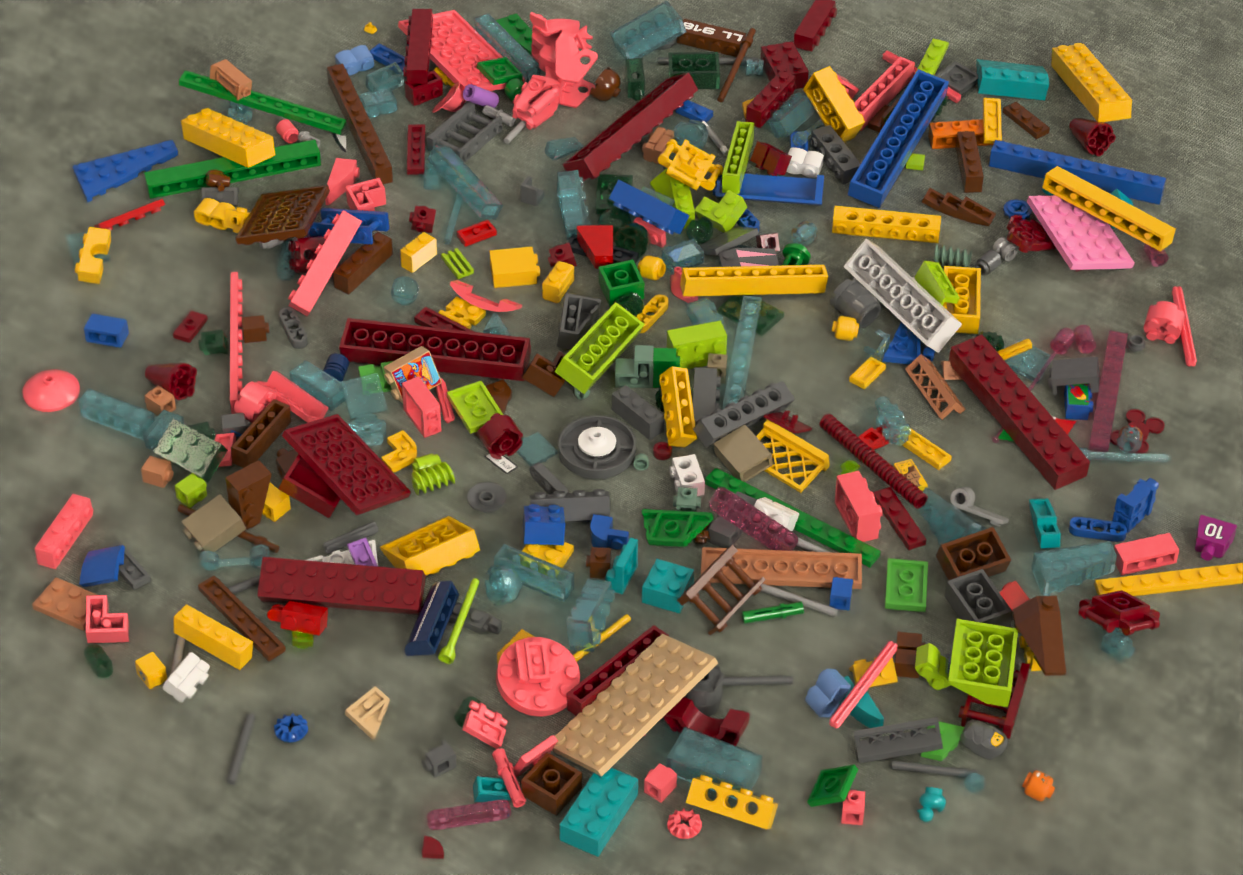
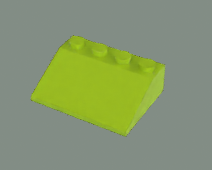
M957 619L948 684L986 704L1008 707L1012 691L1018 638L1016 628Z

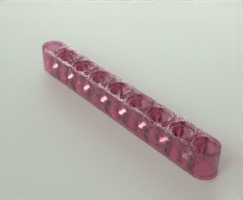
M1109 330L1089 450L1108 453L1128 333Z

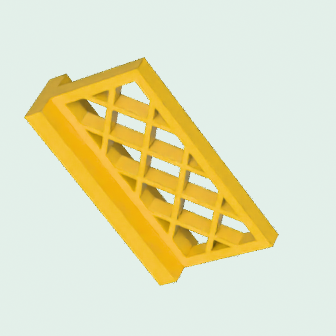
M768 419L763 424L764 428L756 436L759 440L764 436L771 439V443L763 445L766 448L773 449L772 459L774 458L775 464L764 471L800 493L822 470L826 471L830 467L828 454ZM783 446L787 452L775 453L774 447ZM798 455L802 459V461L790 462V456ZM787 457L788 463L777 464L776 458ZM813 464L816 466L815 470H805V465ZM803 466V472L792 473L791 467ZM789 468L790 473L780 474L778 469ZM804 477L805 480L799 485L793 481V478Z

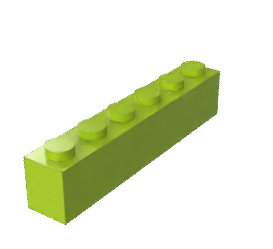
M737 121L722 174V193H727L730 190L740 194L754 141L753 122Z

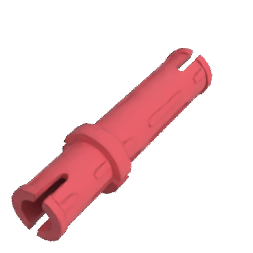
M503 748L495 750L492 756L498 767V775L504 781L513 806L516 808L525 805L526 799L515 777L513 764L509 762Z

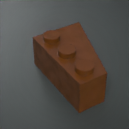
M260 460L225 477L229 505L240 516L246 530L256 526L261 521L272 475Z

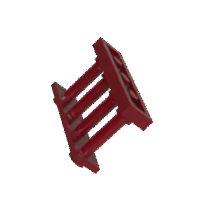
M1022 662L1020 670L1014 671L1013 682H1016V685H1012L1011 701H1009L1008 707L986 704L968 694L965 706L961 705L958 718H962L961 726L965 727L968 718L1000 726L999 728L1003 729L1007 739H1010L1027 683L1030 664ZM973 702L1004 710V713H1007V715L1001 718L970 709Z

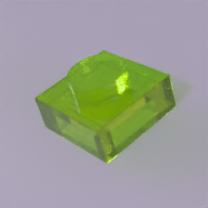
M292 630V646L300 649L313 647V634Z

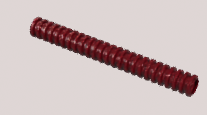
M829 413L822 417L819 426L838 441L839 444L843 445L866 467L870 468L871 471L905 498L914 508L919 509L925 505L928 496L922 490H919L915 484L911 483L902 473H899L895 467L891 466L890 463L864 443L856 434L852 433L837 418L833 417L832 414Z

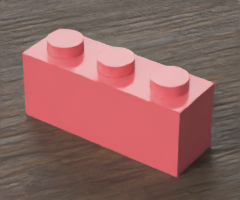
M1170 533L1159 534L1114 545L1112 559L1122 576L1177 563L1179 548Z

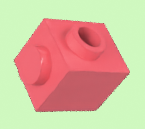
M660 763L655 769H651L644 779V793L660 803L677 787V773Z
M849 790L845 801L842 802L841 824L863 825L864 791Z

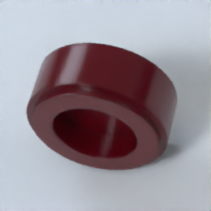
M667 442L656 443L653 447L654 457L658 460L669 459L672 456V446H669Z

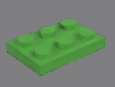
M888 558L885 609L926 611L927 561Z

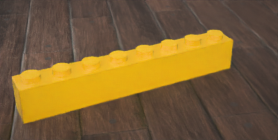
M1059 166L1046 173L1042 187L1046 191L1160 252L1172 244L1176 228Z
M825 265L683 268L680 287L683 297L825 293L828 274Z

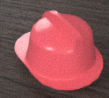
M460 82L452 86L447 95L434 107L433 113L441 108L450 112H456L463 107L466 100L463 98V91L459 88Z

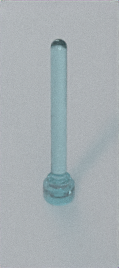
M820 118L804 132L799 131L792 137L793 143L798 147L803 146L812 134V130L824 125L822 119Z
M1079 447L1089 461L1091 459L1168 462L1170 460V456L1167 454L1091 452L1087 448Z

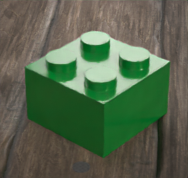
M634 260L599 267V285L609 306H612L615 302L623 304L644 299L645 283Z

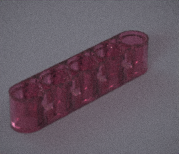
M720 487L709 500L711 510L771 550L793 551L797 546L798 537L795 533L730 490Z

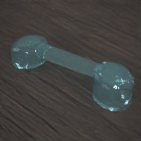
M257 545L250 550V557L220 559L212 551H203L200 553L199 563L202 568L208 571H215L219 567L246 565L261 568L262 558L270 557V549L267 545Z

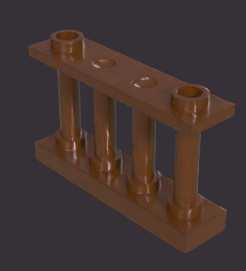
M733 545L727 548L677 599L682 606L688 601L694 603L713 623L714 626L709 630V635L716 631L718 633L722 632L728 626L726 621L751 595L755 596L762 590L760 585L766 580L762 577L755 583L734 561L733 555L738 550ZM724 565L726 567L729 566L749 588L744 594L722 573L723 570L721 568ZM712 577L714 579L717 578L738 600L732 607L711 586L709 580ZM700 590H705L726 612L721 619L699 598L698 592Z

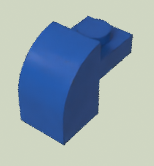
M593 514L590 525L592 546L622 550L623 545H627L629 541V532L613 529V517Z

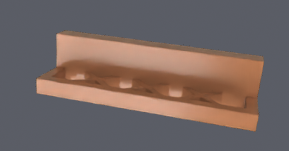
M920 354L905 368L939 418L943 420L953 410L959 414L966 410L931 360ZM920 364V374H914L913 370ZM929 377L928 386H923V379ZM932 390H938L937 398H931ZM941 402H947L948 406L941 412Z

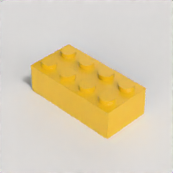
M830 66L814 72L803 89L825 126L831 125L844 143L854 139L865 123L862 114L858 112L854 101L850 99L845 87L840 83L837 74Z
M944 266L946 276L960 297L957 304L947 302L943 304V307L962 323L955 333L978 334L981 268Z

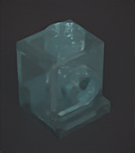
M1119 627L1103 636L1101 650L1119 663L1125 658H1130L1135 648L1132 647L1133 641L1121 633Z

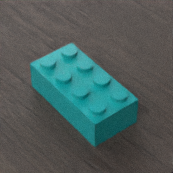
M610 768L602 777L593 773L560 823V841L599 857L638 796V779L613 768Z

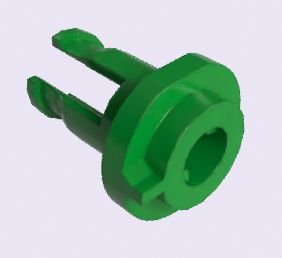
M798 243L787 244L782 251L785 257L782 266L807 265L811 259L807 248Z

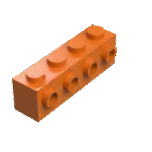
M983 119L929 123L928 137L932 149L955 148L957 132L964 131L975 132L977 146L993 144H984Z

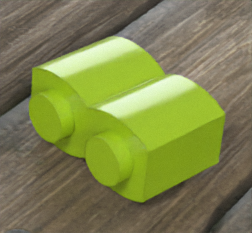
M930 643L917 647L915 662L917 673L927 678L928 684L936 690L949 687L948 678L951 662L946 657L940 655L938 648Z

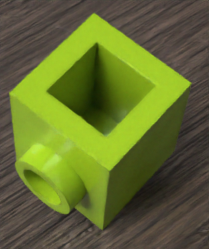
M192 473L175 485L176 497L184 505L191 508L207 497V484L201 477L199 478Z

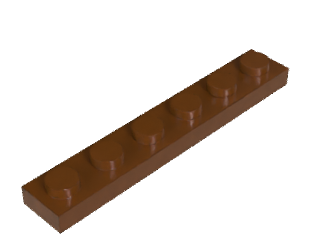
M215 575L198 584L199 591L244 637L253 641V646L268 661L286 651L285 645Z

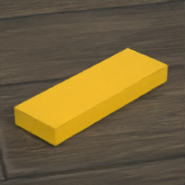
M983 98L984 144H994L995 140L1002 141L1001 99Z
M907 427L895 437L896 442L937 470H940L951 461L952 456L910 427Z

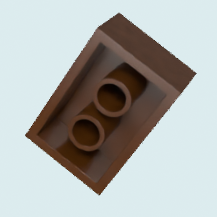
M994 527L941 544L936 554V558L948 580L981 569L990 577L1005 572L1011 562V558Z

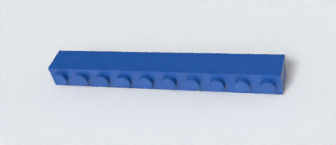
M995 140L991 149L990 167L1044 178L1047 172L1059 166L1108 193L1118 189L1128 198L1160 205L1164 193L1166 178L998 140Z

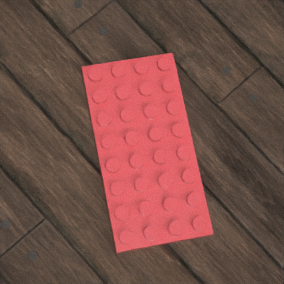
M455 10L433 14L430 59L454 83L460 82L459 88L462 91L469 84L488 91L505 88L507 83L493 85L477 69V62L503 58V56ZM409 19L399 21L398 27L408 36Z

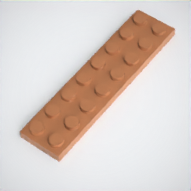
M702 547L701 574L727 548ZM737 549L738 551L733 555L734 561L755 583L764 577L766 580L762 584L832 588L833 577L853 579L852 589L862 588V554ZM724 565L721 568L723 570L722 573L733 584H745L729 566L726 567ZM712 577L709 580L711 583H721L717 578L714 579Z

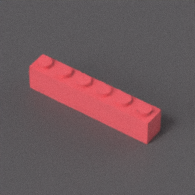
M900 56L854 102L855 107L862 114L865 121L860 131L868 125V122L884 105H888L912 80L915 62Z
M344 210L341 215L336 214L332 221L334 224L333 229L327 230L323 237L326 240L323 245L319 244L315 251V254H317L315 260L311 259L306 266V269H308L306 276L301 275L297 282L300 285L297 291L293 289L288 298L291 300L288 306L305 316H308L362 223L361 220Z

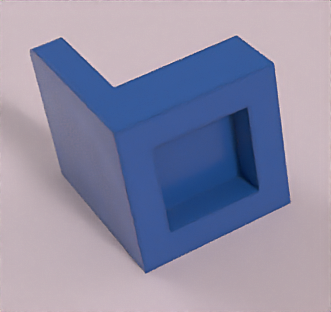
M833 577L830 607L850 610L853 579Z

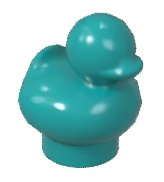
M925 788V793L919 799V803L923 808L917 810L922 821L929 822L933 819L932 809H936L938 812L944 810L946 799L942 795L943 789Z

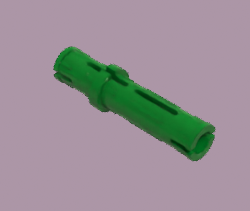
M802 601L790 604L779 603L778 606L742 611V620L746 624L775 618L786 619L787 616L804 614V607Z

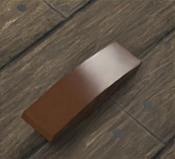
M929 188L922 200V203L939 212L974 224L989 226L996 215L993 211L965 196L964 200H961L949 192L944 196L932 188Z

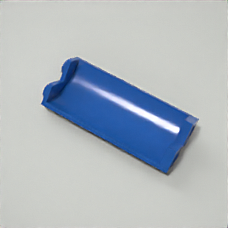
M745 174L741 191L738 195L743 197L744 200L822 206L824 175H817V179ZM720 175L715 182L717 185L713 189V195H716V198H723L726 194L722 193V175Z

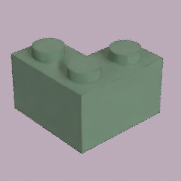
M635 345L634 359L616 358L615 387L622 388L627 385L629 388H653L654 346Z

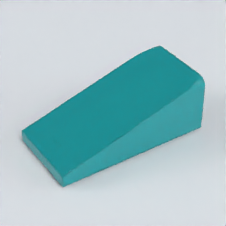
M476 777L473 784L474 802L511 800L503 779Z

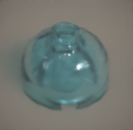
M689 120V123L684 124L682 121L674 128V139L679 146H682L686 139L690 141L691 145L702 150L708 140V130L706 125L700 121Z
M507 565L491 566L486 573L490 574L489 580H485L489 601L492 602L494 600L495 606L512 603L520 594L522 588L521 578L513 568Z

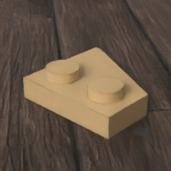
M375 686L345 710V715L374 740L389 706L390 699Z

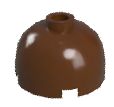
M609 66L607 69L605 68L595 81L596 88L592 87L589 94L599 101H608L612 97L616 98L621 92L619 88L621 81L618 73Z

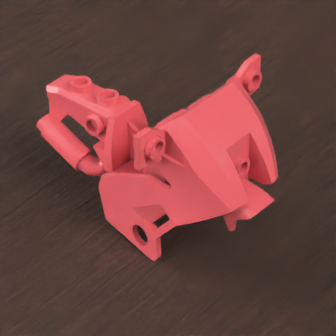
M530 13V20L533 24L532 55L528 58V64L541 69L546 75L545 77L532 75L530 81L523 84L521 94H517L513 100V118L525 121L526 127L529 130L537 128L553 116L558 108V104L577 108L590 95L591 88L595 89V85L585 81L583 77L598 59V54L588 50L592 49V46L586 42V39H593V36L587 33V25L579 30L580 21L571 19L547 20L540 14ZM582 57H588L590 59V63L586 65L582 64L580 62V59ZM586 87L588 91L582 93L578 90V88Z

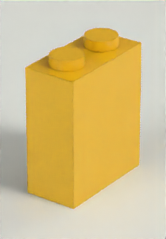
M533 247L489 250L494 288L537 284L540 268L536 266L538 264L537 253H533Z

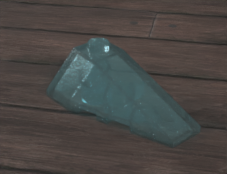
M925 487L923 490L928 499L919 510L931 526L932 533L938 538L939 545L987 529L929 488Z

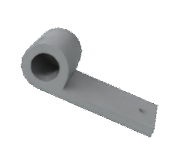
M969 487L956 489L951 494V503L955 507L990 520L989 523L1000 527V524H1005L1009 521L1006 517L973 506L975 493Z

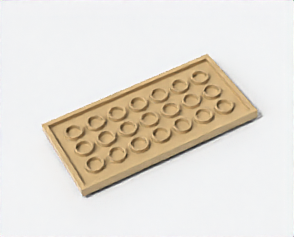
M660 635L635 659L634 663L627 666L626 671L621 676L615 678L605 691L597 695V699L591 705L585 706L582 713L580 712L555 735L558 742L552 751L602 777L718 664L716 658L667 635Z

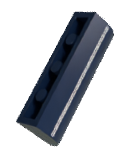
M452 580L436 582L430 587L405 646L406 656L435 654L459 597V593Z

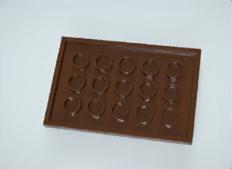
M322 185L261 194L236 237L237 245H251L254 242L267 243L276 239L283 241L291 237H305L330 192L329 186Z

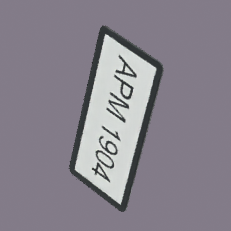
M489 453L484 456L506 474L518 467L504 455L501 456L502 459H495Z

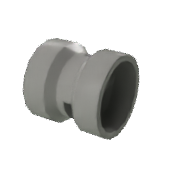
M1001 237L994 243L993 251L998 252L1008 262L1016 256L1018 247L1010 244L1005 237Z

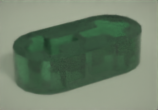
M96 644L86 647L84 650L85 660L95 675L99 678L111 676L113 673L112 661L102 647Z

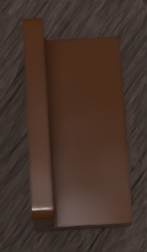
M897 99L891 107L884 105L868 122V128L880 133L899 100Z

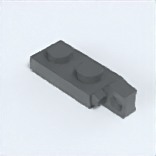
M456 602L448 622L455 624L462 604ZM470 607L463 627L481 634L487 631L499 634L502 629V621L496 619L491 614Z

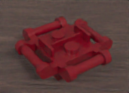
M1123 590L1093 596L1092 600L1083 599L1079 602L1080 609L1078 615L1083 619H1089L1102 626L1103 630L1108 633L1113 632L1115 628L1119 627L1122 629L1123 634L1127 636L1132 635L1136 631L1148 628L1153 630L1160 626V613L1158 611L1150 609V605Z

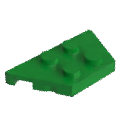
M642 509L649 545L686 547L714 519L712 512Z

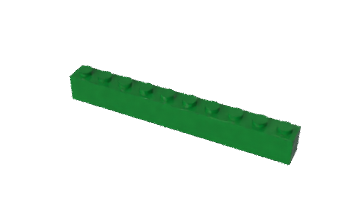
M316 140L274 147L275 156L249 168L222 157L144 172L149 197L153 199L209 188L210 186L206 184V175L209 170L222 171L226 176L230 177V183L321 166L320 151Z

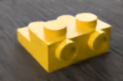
M564 542V545L526 544L520 553V563L528 568L557 577L574 552V545Z

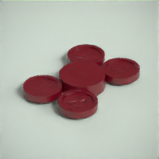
M1131 409L1126 414V420L1129 422L1128 425L1136 426L1142 431V441L1139 439V433L1141 432L1136 427L1127 426L1130 429H1126V432L1121 431L1120 437V430L1113 431L1110 435V441L1116 446H1125L1130 440V451L1136 455H1144L1149 449V444L1146 442L1149 432L1154 434L1161 433L1164 430L1165 423L1161 419L1153 417L1147 419L1145 424L1144 412L1138 409Z

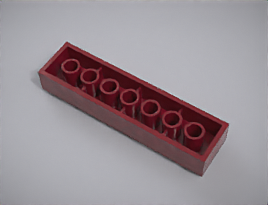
M263 557L257 596L261 602L287 604L289 601L321 607L419 615L423 604L426 575L423 570Z

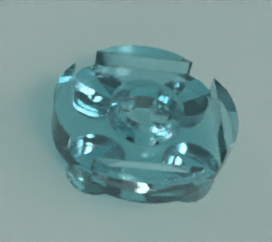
M361 414L355 417V421L349 423L350 428L368 446L381 445L387 433L386 423L383 419L382 421L378 419L377 415Z

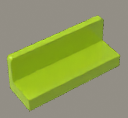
M924 261L915 275L917 283L942 306L944 302L957 304L960 297L941 265L937 262Z

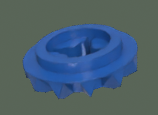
M1018 199L1006 202L1003 208L1005 216H1009V219L1013 215H1022L1021 219L1029 218L1032 213L1028 203Z
M294 713L291 716L284 714L283 718L277 719V723L274 725L275 735L284 742L299 741L308 732L307 720L303 719L301 715L295 716ZM290 724H294L291 732H289L288 727Z

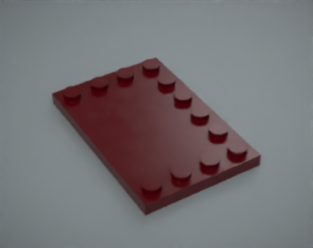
M338 414L286 429L282 434V437L296 450L356 516L403 500L411 494L406 485Z

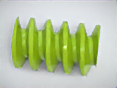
M442 462L441 465L435 464L433 468L429 466L426 470L420 469L419 473L413 471L411 476L413 489L417 496H419L420 489L425 494L427 492L426 487H429L431 491H434V485L441 489V482L446 487L448 486V480L455 484L453 471L446 462Z

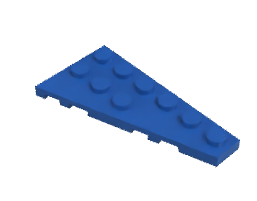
M173 140L80 163L72 166L88 203L93 200L92 197L98 194L100 196L105 194L107 189L111 187L117 188L138 177V173L144 170L146 172L151 170V166L157 163L163 164L178 156V150Z

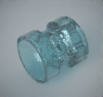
M747 58L746 75L757 74L758 76H763L764 59L754 61Z

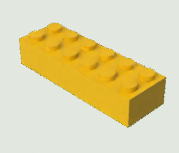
M210 108L202 109L201 112L191 114L181 120L185 140L247 168L276 155L273 136L215 112Z

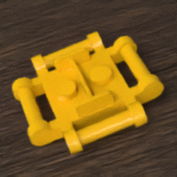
M670 139L666 144V149L658 157L659 164L668 168L665 174L696 191L699 186L709 191L713 190L717 178L722 175L724 170L722 165L712 164L716 156L712 153L710 155L691 145L690 141L686 139L682 146H679L676 140ZM671 152L676 154L673 161L669 159ZM707 171L712 173L709 179L704 178Z

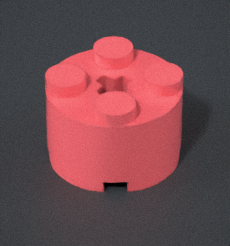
M1159 301L1156 305H1151L1144 323L1147 339L1152 341L1159 339L1168 344H1174L1181 334L1185 319L1184 311H1180L1177 309L1178 306L1167 301Z
M251 381L241 390L239 395L242 397L240 401L236 400L234 411L235 413H244L245 419L253 423L272 400L276 398L277 394L260 383Z

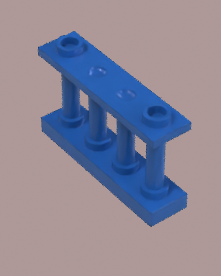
M323 208L320 210L322 221L320 223L313 222L306 237L324 236L328 229H333L334 224L332 221L336 214L341 215L344 210L362 221L350 243L373 244V231H388L390 229L388 212Z

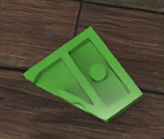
M939 722L943 749L922 752L921 757L942 761L948 756L950 751H953L958 746L964 727ZM935 725L928 726L927 729L935 728Z

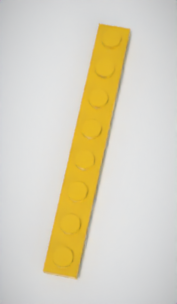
M1243 563L1095 580L1094 586L1098 595L1123 590L1132 596L1241 584L1243 583Z

